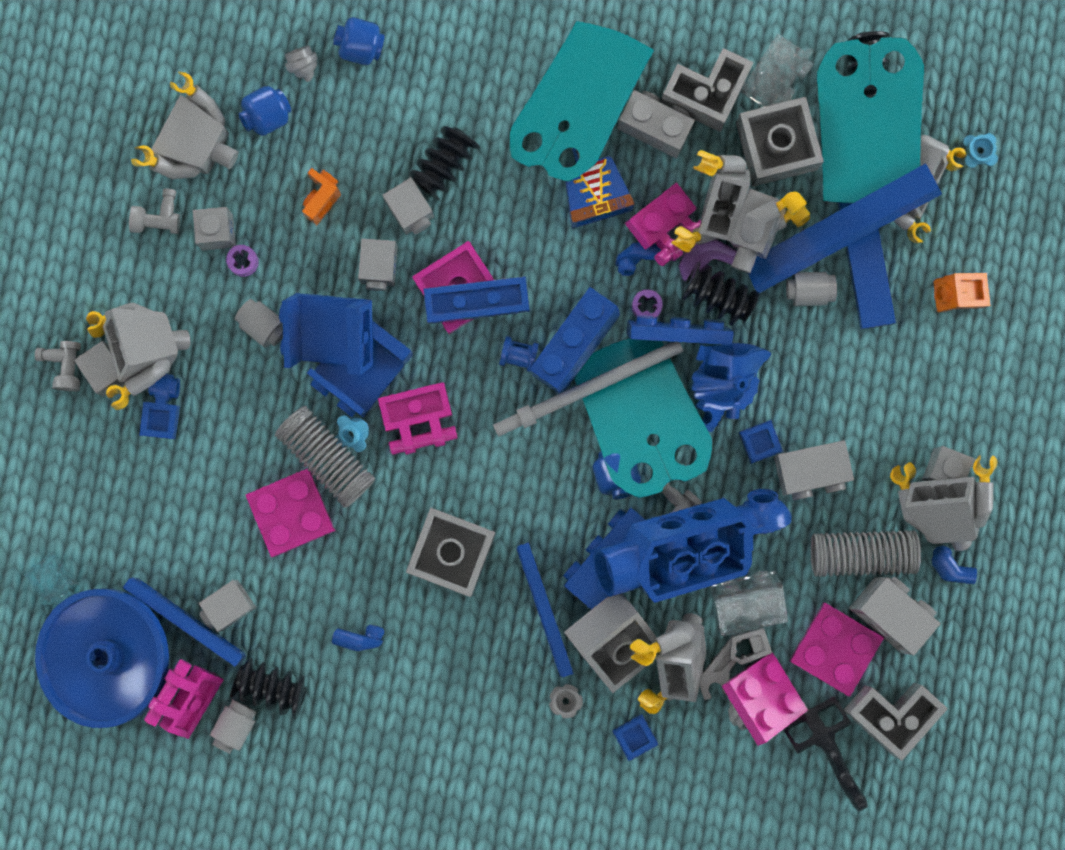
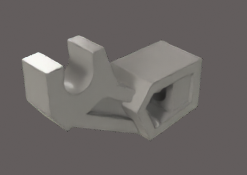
M762 626L731 635L729 640L702 672L700 689L704 700L711 698L709 686L712 683H719L723 694H725L722 685L729 681V671L736 662L743 665L772 653ZM748 638L753 652L746 655L742 654L741 657L736 656V643H740L741 640Z

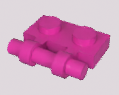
M676 182L624 224L645 250L656 243L661 251L655 255V260L659 265L664 266L670 260L676 261L683 255L681 249L671 244L674 239H671L667 232L675 226L677 228L683 226L692 232L693 229L700 227L701 219L695 223L688 217L697 208Z
M444 382L378 398L385 431L389 432L399 429L401 439L389 442L392 455L402 452L408 455L416 453L418 448L434 444L435 447L446 445V441L458 439L455 425L441 428L439 420L452 416ZM429 422L430 432L412 436L410 426Z
M180 659L174 670L170 669L165 676L166 683L159 695L153 697L148 705L150 710L145 716L144 721L156 727L163 715L164 717L159 724L160 727L169 733L189 739L224 679L216 673L194 665L190 674L186 677L192 665ZM180 688V690H179L178 694L176 695L175 699L173 700L172 704H170V702H171V700L173 699L174 695L176 694L177 690Z

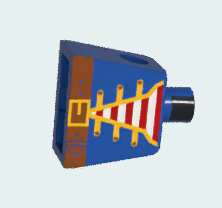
M573 148L572 152L577 163L580 157L579 152ZM611 156L598 159L597 163L584 174L569 182L565 181L572 229L633 211L634 201Z

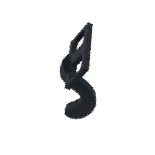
M835 696L809 709L783 729L797 754L813 745L823 750L845 795L852 806L860 812L868 807L867 800L852 778L835 742V733L852 723ZM835 706L843 716V720L831 727H826L819 714L827 708ZM802 722L807 723L813 736L802 743H795L789 730Z

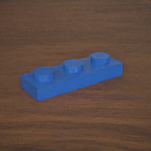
M526 277L424 289L428 324L530 312Z
M639 315L637 320H627L626 334L630 339L721 345H732L733 331L728 326H724V321L706 319L704 320V325L691 324V319L672 317L670 322H657V317Z

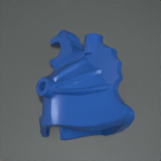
M743 343L700 345L696 360L703 361V363L700 365L699 370L695 371L692 375V390L694 391V398L700 400L696 403L695 407L703 410L705 413L702 421L708 432H713L714 428L718 426V422L721 421V416L724 415L725 410L726 418L739 419L740 409L744 410L747 405L752 403L753 397L758 392L757 387L760 382L757 378V372L763 363L770 358L771 352L752 344Z

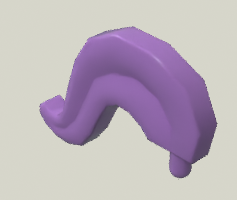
M718 240L700 245L695 244L690 252H684L678 266L681 277L686 282L698 261H700V269L711 260H718L732 265L737 251Z

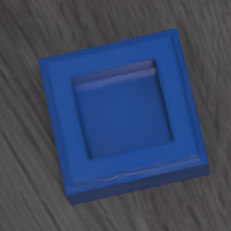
M771 420L738 433L750 464L783 452Z
M642 714L612 730L628 761L659 745Z

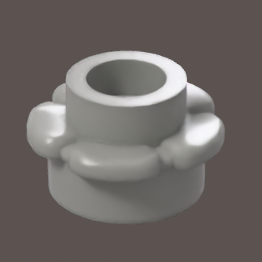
M570 684L554 688L550 694L551 702L549 706L551 711L555 715H561L562 718L574 717L576 711L580 710L583 705V698L577 693L578 689ZM564 698L569 699V703L566 705L562 702Z

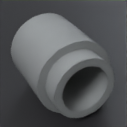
M826 271L798 272L792 275V279H787L786 281L787 300H793L794 306L827 305L828 302H835L837 297L836 276L828 275Z
M249 299L237 312L235 321L239 323V328L264 348L270 344L276 346L282 340L283 323L280 322L279 316L261 301L256 303L253 299Z
M232 699L229 706L225 705L209 734L215 738L212 745L231 754L233 748L240 751L256 722L253 718L257 712Z

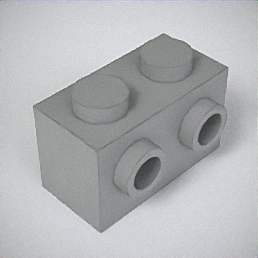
M634 90L619 119L617 129L677 159L695 120L690 118L691 114L679 106H672L670 108L660 103V98L651 92L643 90L640 93Z

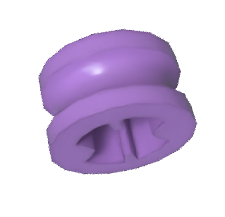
M237 245L229 250L226 256V263L235 275L247 277L257 270L259 259L249 246ZM244 252L248 253L247 259L250 261V265L247 268L242 265L241 269H237L238 263L235 257L238 254L244 256Z
M649 289L638 292L632 302V312L636 318L639 315L658 317L663 307L660 295ZM641 298H644L646 301L652 298L656 303L652 307L656 309L655 312L651 314L646 310L642 313L638 309L641 306V303L638 301Z

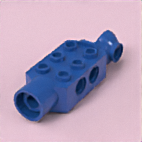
M756 489L748 494L747 500L742 505L736 507L725 498L637 522L631 525L624 542L594 551L593 567L595 576L601 590L608 597L641 589L654 603L747 575L752 565L753 535L772 533L787 527L791 523L792 515L787 506L778 499L777 492L770 489Z

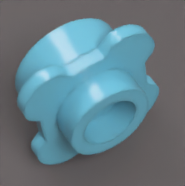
M987 133L976 137L967 135L963 139V146L966 147L967 153L964 162L968 167L974 168L979 164H986L991 167L997 163L998 156L995 154L997 150L996 137L993 134ZM982 148L983 153H978L977 149Z
M340 416L337 419L339 430L338 435L335 436V438H338L336 444L342 443L341 447L348 446L356 452H362L366 448L365 440L369 436L368 424L357 417ZM349 431H352L354 436H351Z

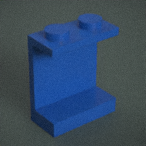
M295 293L282 301L279 319L283 323V338L280 350L284 356V368H292L301 361L347 365V374L361 375L373 366L372 300Z
M373 320V366L361 375L347 374V365L320 363L315 370L310 368L307 372L313 378L310 385L325 397L329 392L340 400L336 406L350 417L357 413L364 418L413 356L410 349Z

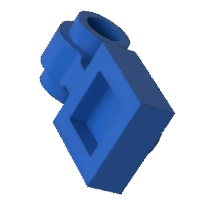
M166 374L148 388L149 396H154L155 403L143 402L140 436L176 440L180 406L170 405L168 402L172 398H178L180 379L174 378L173 374Z

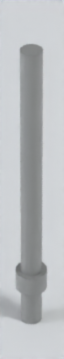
M671 342L532 407L526 405L517 409V414L493 424V427L499 437L521 426L525 429L537 423L536 419L682 353L681 343Z

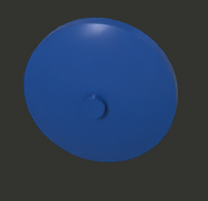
M107 588L82 591L58 604L45 620L36 644V672L45 696L53 707L67 719L91 728H109L122 725L149 709L148 705L152 698L157 697L166 681L164 678L169 668L167 638L156 615L145 603L135 596L120 590Z

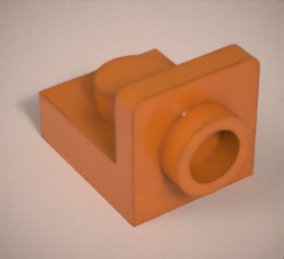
M311 168L307 174L313 182L320 186V189L318 191L314 189L308 194L303 202L305 208L302 212L308 220L317 226L342 194L338 187H336L338 181L331 174L323 169L318 173Z
M954 273L935 279L934 298L936 300L937 312H947L954 309H982L991 306L987 273Z

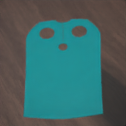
M576 21L549 69L511 127V157L529 168L534 165L542 166L547 170L548 176L568 182L591 169L600 158L621 112L654 50L619 31ZM568 121L570 124L569 129L560 133L558 129L559 123ZM532 132L539 133L542 137V144L539 149L533 152L524 150L522 146L524 137ZM567 148H575L580 156L578 162L572 167H563L559 162L560 154Z
M881 38L880 41L872 45L863 44L858 39L834 43L825 54L817 71L822 158L824 161L822 163L823 201L854 203L920 167L924 64L915 47L906 38ZM892 51L901 53L905 60L903 68L896 73H889L883 67V58ZM843 55H852L857 60V70L850 76H842L836 70V62ZM868 85L876 87L877 92L874 97L869 98L865 96L864 89Z
M628 338L592 353L575 376L576 385L578 386L664 346L662 341ZM670 358L582 398L603 458L612 453L620 455L618 473L606 462L605 464L612 481L625 492L637 498L650 496L662 492L664 486L670 481L682 480L686 482L707 471L711 459L712 439ZM649 435H658L660 441L656 446H651L647 443ZM682 445L692 446L697 453L694 463L687 466L679 464L674 456L677 448ZM638 463H647L653 470V476L646 483H637L631 477L632 468Z

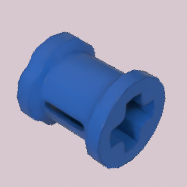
M506 336L499 365L505 366L507 363L526 368L528 372H531L529 369L535 362L539 344L533 343L529 345L512 341L510 336Z

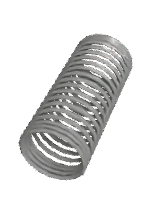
M303 406L279 426L275 432V437L280 442H283V445H287V449H291V453L295 454V458H300L299 462H304V467H308V471H312V475L316 476V480H321L320 484H325V489H329V493H334V498L338 497L337 501L343 505V508H347L374 483L375 477L371 475V472H367L368 469L360 472L363 465H359L353 470L359 464V460L350 465L355 456L347 459L351 454L349 451L340 457L347 447L340 449L342 443L334 446L338 442V438L333 439L334 434L327 436L330 430L324 431L325 425L319 427L321 421L316 422V416L311 418L313 412L307 406ZM295 433V435L289 441H287V439ZM297 438H299L295 444H293L292 446H290L293 441H295ZM305 441L297 450H295L299 444ZM305 447H307V449H306L303 453H301V454L299 455V453L301 452V450H303ZM312 449H314V450L309 454V456H307L306 458H304L307 453H309ZM318 453V455L311 462L308 463V461ZM322 458L317 465L312 467L316 461ZM328 459H330L320 470L317 471V469L322 464H324ZM348 465H350L333 483L330 484V482L337 475H339ZM329 466H331V468H330L325 474H323V475L321 476V474L324 472V470H326ZM337 467H339L331 477L326 479L331 472H333ZM356 474H358V475L346 486V488H344L342 491L339 492V490H340L346 483H348ZM345 476H347L339 486L334 488L339 481H341Z
M905 530L903 533L901 531L897 533L895 531L891 533L889 531L885 533L883 531L879 533L874 531L873 533L861 532L860 534L858 532L854 534L849 532L848 535L846 532L842 535L840 533L836 535L834 533L830 535L828 533H814L811 538V565L815 577H826L827 573L830 577L833 576V573L836 576H839L840 573L844 576L846 572L848 576L852 572L856 576L858 571L861 576L864 574V571L866 575H869L870 572L872 575H875L876 572L879 575L882 572L885 575L889 572L893 575L895 571L898 575L901 571L903 574H917L920 569V541L915 530ZM832 536H833V539H834L833 547H832V541H831ZM897 548H898V562H899L898 565H897ZM891 549H892V566H891Z

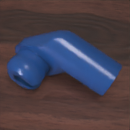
M639 242L632 243L618 254L615 264L618 267L619 274L623 276L634 274L636 264L642 259L656 261L655 255L661 249L656 244H652L645 250Z
M938 546L933 550L932 565L943 580L965 584L976 583L977 569L958 566L951 555L952 551L949 547Z
M368 625L366 627V634L361 635L337 628L332 636V644L353 651L374 649L380 647L384 642L382 637L385 631L382 627Z

